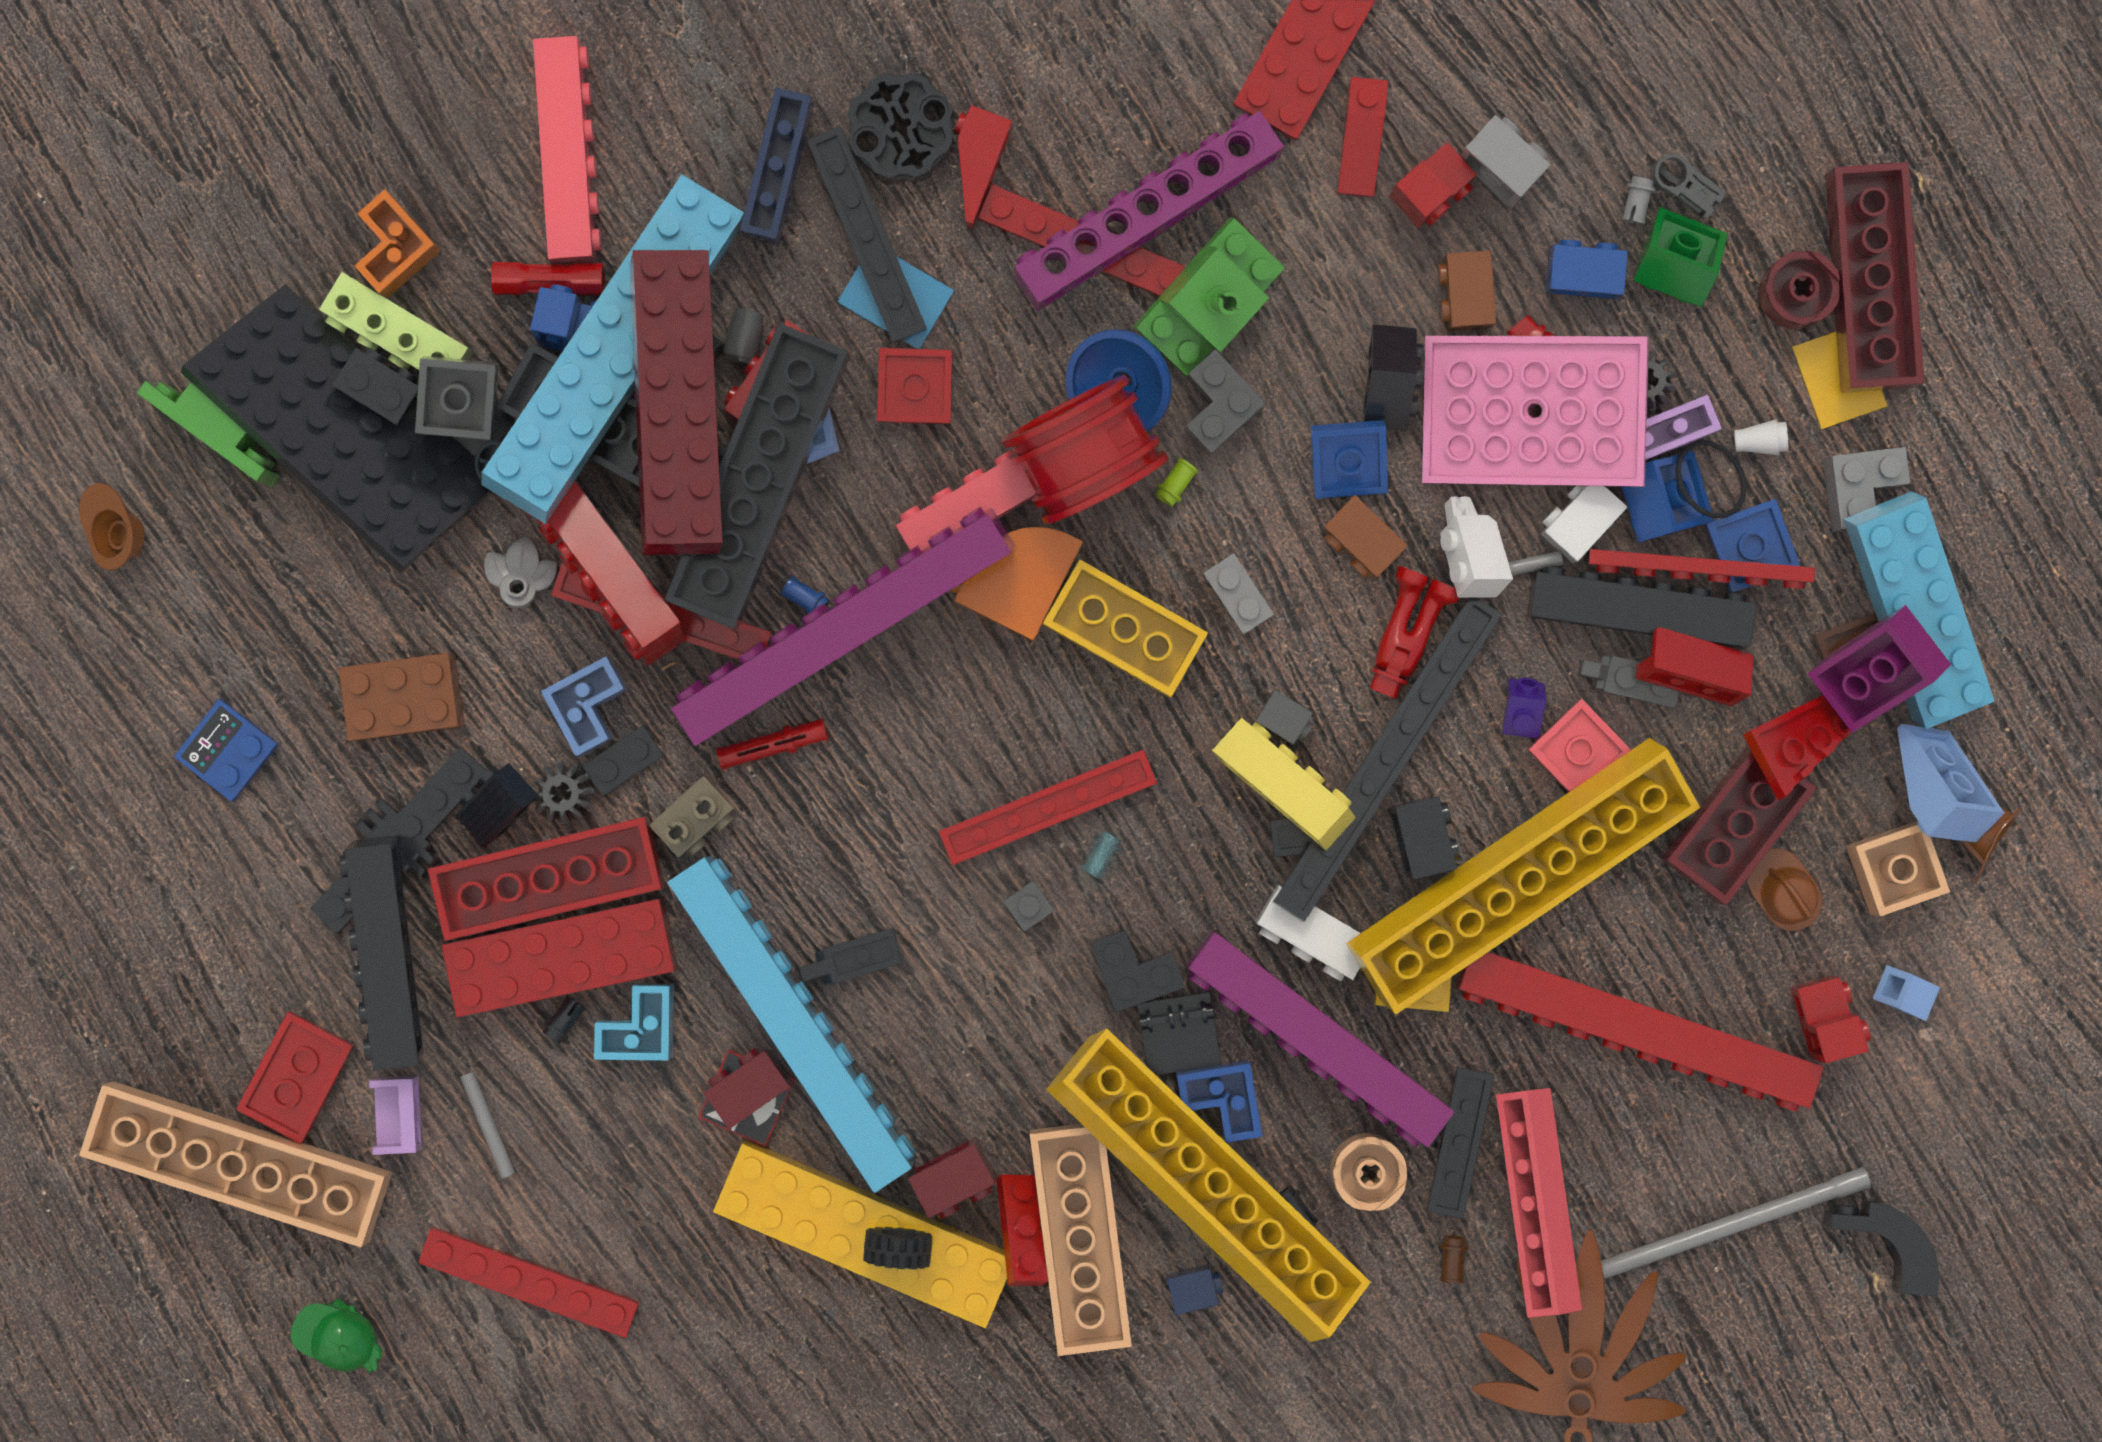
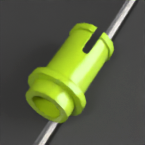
M1179 458L1162 484H1157L1156 488L1158 490L1155 496L1170 507H1173L1176 502L1180 503L1182 500L1180 495L1198 473V470L1186 460Z

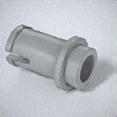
M1633 176L1631 183H1627V188H1630L1624 215L1622 216L1623 221L1645 225L1650 196L1656 190L1653 188V180Z

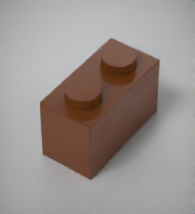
M1491 250L1447 253L1443 258V263L1438 264L1437 268L1439 286L1445 285L1446 300H1440L1441 322H1447L1448 331L1492 328L1496 324Z
M1356 495L1322 528L1326 533L1323 538L1324 541L1337 553L1344 550L1353 559L1349 563L1351 567L1364 579L1369 575L1376 579L1408 546Z

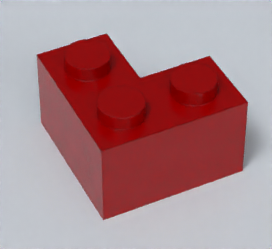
M1446 142L1426 161L1420 162L1395 185L1389 197L1418 229L1425 222L1431 227L1447 213L1446 211L1451 207L1448 202L1452 198L1458 203L1474 189L1470 182L1473 181L1477 174L1454 148Z
M1832 975L1790 987L1810 1058L1826 1064L1869 1052L1866 1042L1871 1041L1870 1031L1864 1019L1860 1020L1859 1015L1850 1013L1848 1004L1852 1003V995L1847 982H1841L1840 977Z

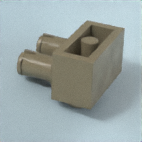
M703 776L649 826L678 858H682L685 854L692 858L707 844L703 839L713 829L720 833L734 820L731 813L736 807L708 776Z

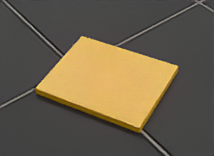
M1836 332L1792 347L1821 429L1887 407L1882 390L1841 393Z

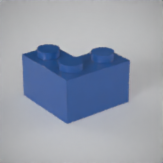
M551 285L550 289L540 287L530 331L538 346L563 352L596 301L591 302L590 306L580 304L577 295L572 294L573 290L565 286Z
M1248 1060L1175 1072L1179 1097L1192 1111L1219 1107L1223 1137L1226 1143L1262 1137L1251 1065Z

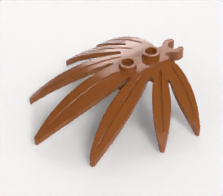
M1592 1229L1586 1232L1576 1263L1582 1310L1569 1313V1352L1565 1351L1556 1315L1529 1318L1538 1342L1554 1370L1553 1373H1548L1533 1356L1515 1343L1486 1331L1479 1335L1484 1345L1504 1366L1539 1390L1513 1382L1490 1381L1475 1384L1472 1388L1473 1392L1496 1403L1525 1412L1553 1416H1571V1425L1564 1434V1442H1572V1434L1575 1432L1582 1433L1585 1436V1442H1592L1593 1433L1588 1426V1418L1615 1423H1649L1685 1414L1686 1409L1684 1406L1662 1398L1640 1397L1625 1400V1397L1642 1392L1669 1376L1685 1361L1686 1354L1684 1352L1666 1354L1650 1359L1630 1370L1619 1380L1613 1379V1375L1635 1345L1649 1315L1659 1276L1656 1270H1653L1634 1292L1616 1323L1605 1355L1602 1356L1600 1354L1605 1323V1283L1600 1251ZM1518 1259V1260H1517L1518 1275H1519V1281H1520L1521 1291H1522V1295H1523V1299H1524V1303H1525L1524 1291H1523V1284H1522V1276H1521V1269H1520V1262H1519V1259Z

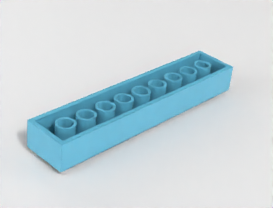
M681 174L482 471V485L541 522L547 523L635 390L629 265L633 250H708L709 274L711 275L739 233L744 212Z
M712 856L702 858L667 883L872 1191L876 1193L912 1168L915 1161L913 1157L916 1152L913 1145L905 1134L900 1137L897 1135L892 1127L895 1122L893 1115L884 1103L880 1106L877 1105L871 1096L875 1091L871 1082L864 1073L857 1075L851 1066L854 1061L851 1052L843 1042L837 1045L830 1034L834 1030L831 1022L823 1011L818 1014L809 1003L814 999L811 992L803 981L795 982L789 973L793 969L791 962L782 950L777 953L769 943V940L773 938L769 929L761 919L755 922L748 911L752 908L749 899L741 889L735 891L729 883L728 879L732 875L725 863L720 858L714 860Z

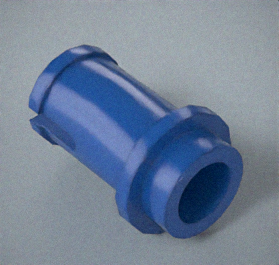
M792 576L787 581L781 592V596L794 602L806 610L807 613L823 603L827 607L830 602L825 597L826 593L823 591L820 593L816 592L799 581L795 576Z

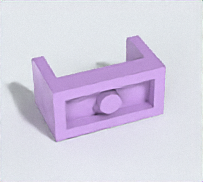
M419 1076L383 1077L369 1080V1088H374L377 1145L372 1147V1155L416 1153L422 1149Z

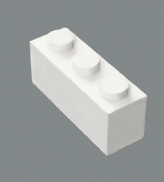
M1277 885L1255 922L1262 926L1259 934L1276 944L1279 943L1281 938L1294 945L1291 953L1310 963L1313 957L1325 963L1326 965L1322 971L1339 981H1342L1344 976L1353 980L1360 966L1346 943L1360 933L1317 907L1313 908L1305 922H1301L1272 903L1282 888Z

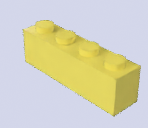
M1241 718L1212 750L1221 763L1327 851L1356 818L1349 808L1352 802L1338 789L1335 788L1332 793L1322 785L1325 779L1312 767L1308 766L1304 770L1295 762L1298 757L1284 744H1281L1278 748L1269 741L1272 735L1259 723L1255 722L1251 726Z

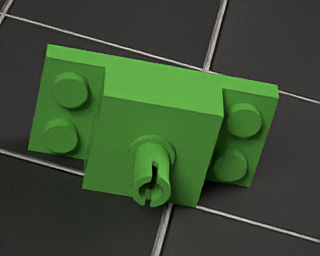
M1230 217L1136 322L1133 328L1154 345L1178 371L1187 377L1212 350L1216 349L1218 352H1222L1269 299L1264 291L1285 267L1235 218Z
M145 381L137 391V394L255 481L273 487L281 476L272 469L276 464L274 461L260 451H255L259 444L193 383L190 382L182 394L161 381L157 386Z

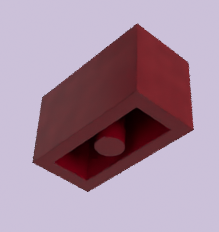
M755 1047L738 1059L741 1065L738 1069L730 1074L726 1069H723L707 1081L711 1087L704 1092V1095L728 1129L738 1124L792 1085L768 1048L759 1053Z

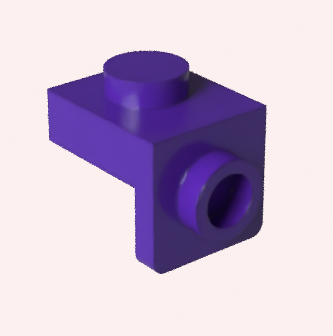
M1527 677L1508 679V697L1502 723V734L1539 739L1546 706L1545 684Z

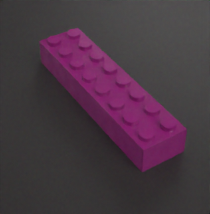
M1210 931L1187 962L1186 966L1191 970L1188 977L1206 991L1211 986L1221 993L1218 996L1220 1002L1236 1014L1242 1008L1250 1014L1247 1021L1266 1036L1270 1031L1274 1032L1280 1037L1277 1040L1279 1046L1295 1058L1300 1053L1309 1058L1306 1065L1325 1080L1330 1075L1339 1081L1335 1086L1339 1091L1355 1103L1361 1097L1368 1103L1365 1109L1385 1125L1390 1120L1398 1125L1394 1131L1414 1147H1417L1420 1142L1429 1147L1454 1114V1111L1215 931Z

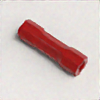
M521 262L492 263L491 287L494 295L539 293L540 287L550 289L551 285L568 287L573 290L572 294L577 296H600L605 289V265L603 263H574L572 265L524 264Z

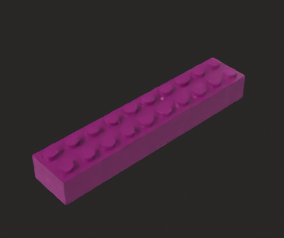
M981 507L975 509L959 521L962 525L955 531H952L950 526L944 528L930 537L931 539L928 540L929 547L921 551L918 545L899 556V559L896 560L898 566L889 570L888 566L884 565L868 575V578L864 580L867 584L864 587L858 589L856 584L848 587L836 595L837 597L833 599L835 603L833 606L827 609L824 603L801 618L803 621L802 625L796 628L792 622L770 637L772 643L765 647L761 641L743 652L738 657L741 662L734 666L730 660L712 671L707 676L709 682L703 685L699 679L684 688L681 693L676 695L678 702L671 710L693 745L700 744L1010 554L1015 544L993 508L986 512Z

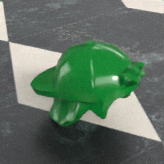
M336 1299L334 1302L331 1301L328 1305L322 1303L310 1304L299 1312L293 1322L290 1340L294 1347L305 1355L316 1359L319 1363L341 1372H350L362 1367L367 1370V1373L377 1370L378 1360L382 1357V1349L377 1344L376 1332L368 1319L355 1310L353 1305L347 1306L340 1299Z

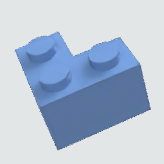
M605 656L542 690L541 693L575 756L582 757L614 740L597 707L629 689L613 659Z

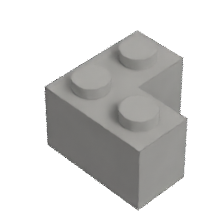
M1906 447L1836 455L1823 460L1832 532L1847 531L1844 518L1876 506L1874 490L1897 488L1910 484Z

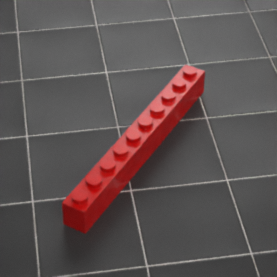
M1487 952L1462 969L1455 986L1464 991L1462 995L1464 999L1483 1005L1485 998L1498 1002L1497 1010L1517 1017L1520 1010L1533 1014L1532 1022L1552 1029L1555 1022L1569 1026L1567 1034L1584 1040H1588L1590 1034L1603 1038L1602 1046L1619 1052H1623L1624 1046L1638 1050L1637 1058L1658 1064L1659 1058L1673 1062L1671 1069L1690 1076L1693 1075L1694 1070L1708 1074L1706 1081L1725 1088L1728 1087L1729 1081L1743 1086L1741 1090L1743 1094L1760 1100L1763 1099L1764 1093L1777 1097L1776 1105L1795 1112L1798 1111L1799 1105L1810 1109L1824 1069L1821 1065Z

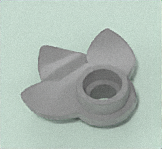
M528 537L515 541L507 550L506 556L495 552H488L484 562L487 580L490 584L499 588L500 596L504 603L513 608L528 606L534 600L537 592L545 590L553 584L557 575V562L551 560L539 561L537 548ZM522 584L524 588L520 593L515 594L511 592L514 585Z

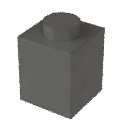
M1276 690L1271 693L1254 721L1290 745H1294L1297 739L1303 742L1314 723L1309 721L1313 714L1312 712Z
M1034 879L1003 901L1024 932L1055 911Z

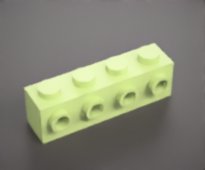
M341 272L319 308L320 311L328 315L325 321L327 324L342 333H345L346 329L350 328L360 334L356 340L357 342L374 351H377L380 346L391 353L388 358L390 362L405 370H408L410 365L419 370L420 358L424 356L469 360L473 354V351L343 272Z

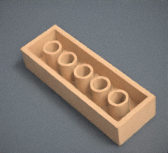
M1082 1124L1030 1130L1058 1356L1132 1347L1107 1148Z

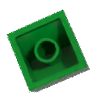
M1659 207L1638 259L1633 281L1642 284L1648 289L1658 290L1674 296L1681 302L1692 303L1702 307L1719 274L1728 233Z

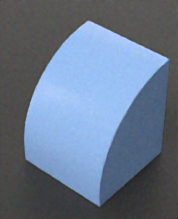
M1886 965L1873 999L1926 1021L1940 987L1915 975Z

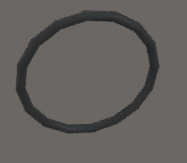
M1697 440L1684 447L1677 458L1675 473L1678 487L1685 500L1697 512L1710 518H1727L1737 513L1745 501L1747 490L1745 474L1737 458L1727 448L1713 441ZM1697 446H1711L1722 451L1733 462L1739 473L1741 483L1740 499L1733 509L1725 513H1712L1701 508L1690 498L1683 485L1681 475L1683 458L1689 450Z

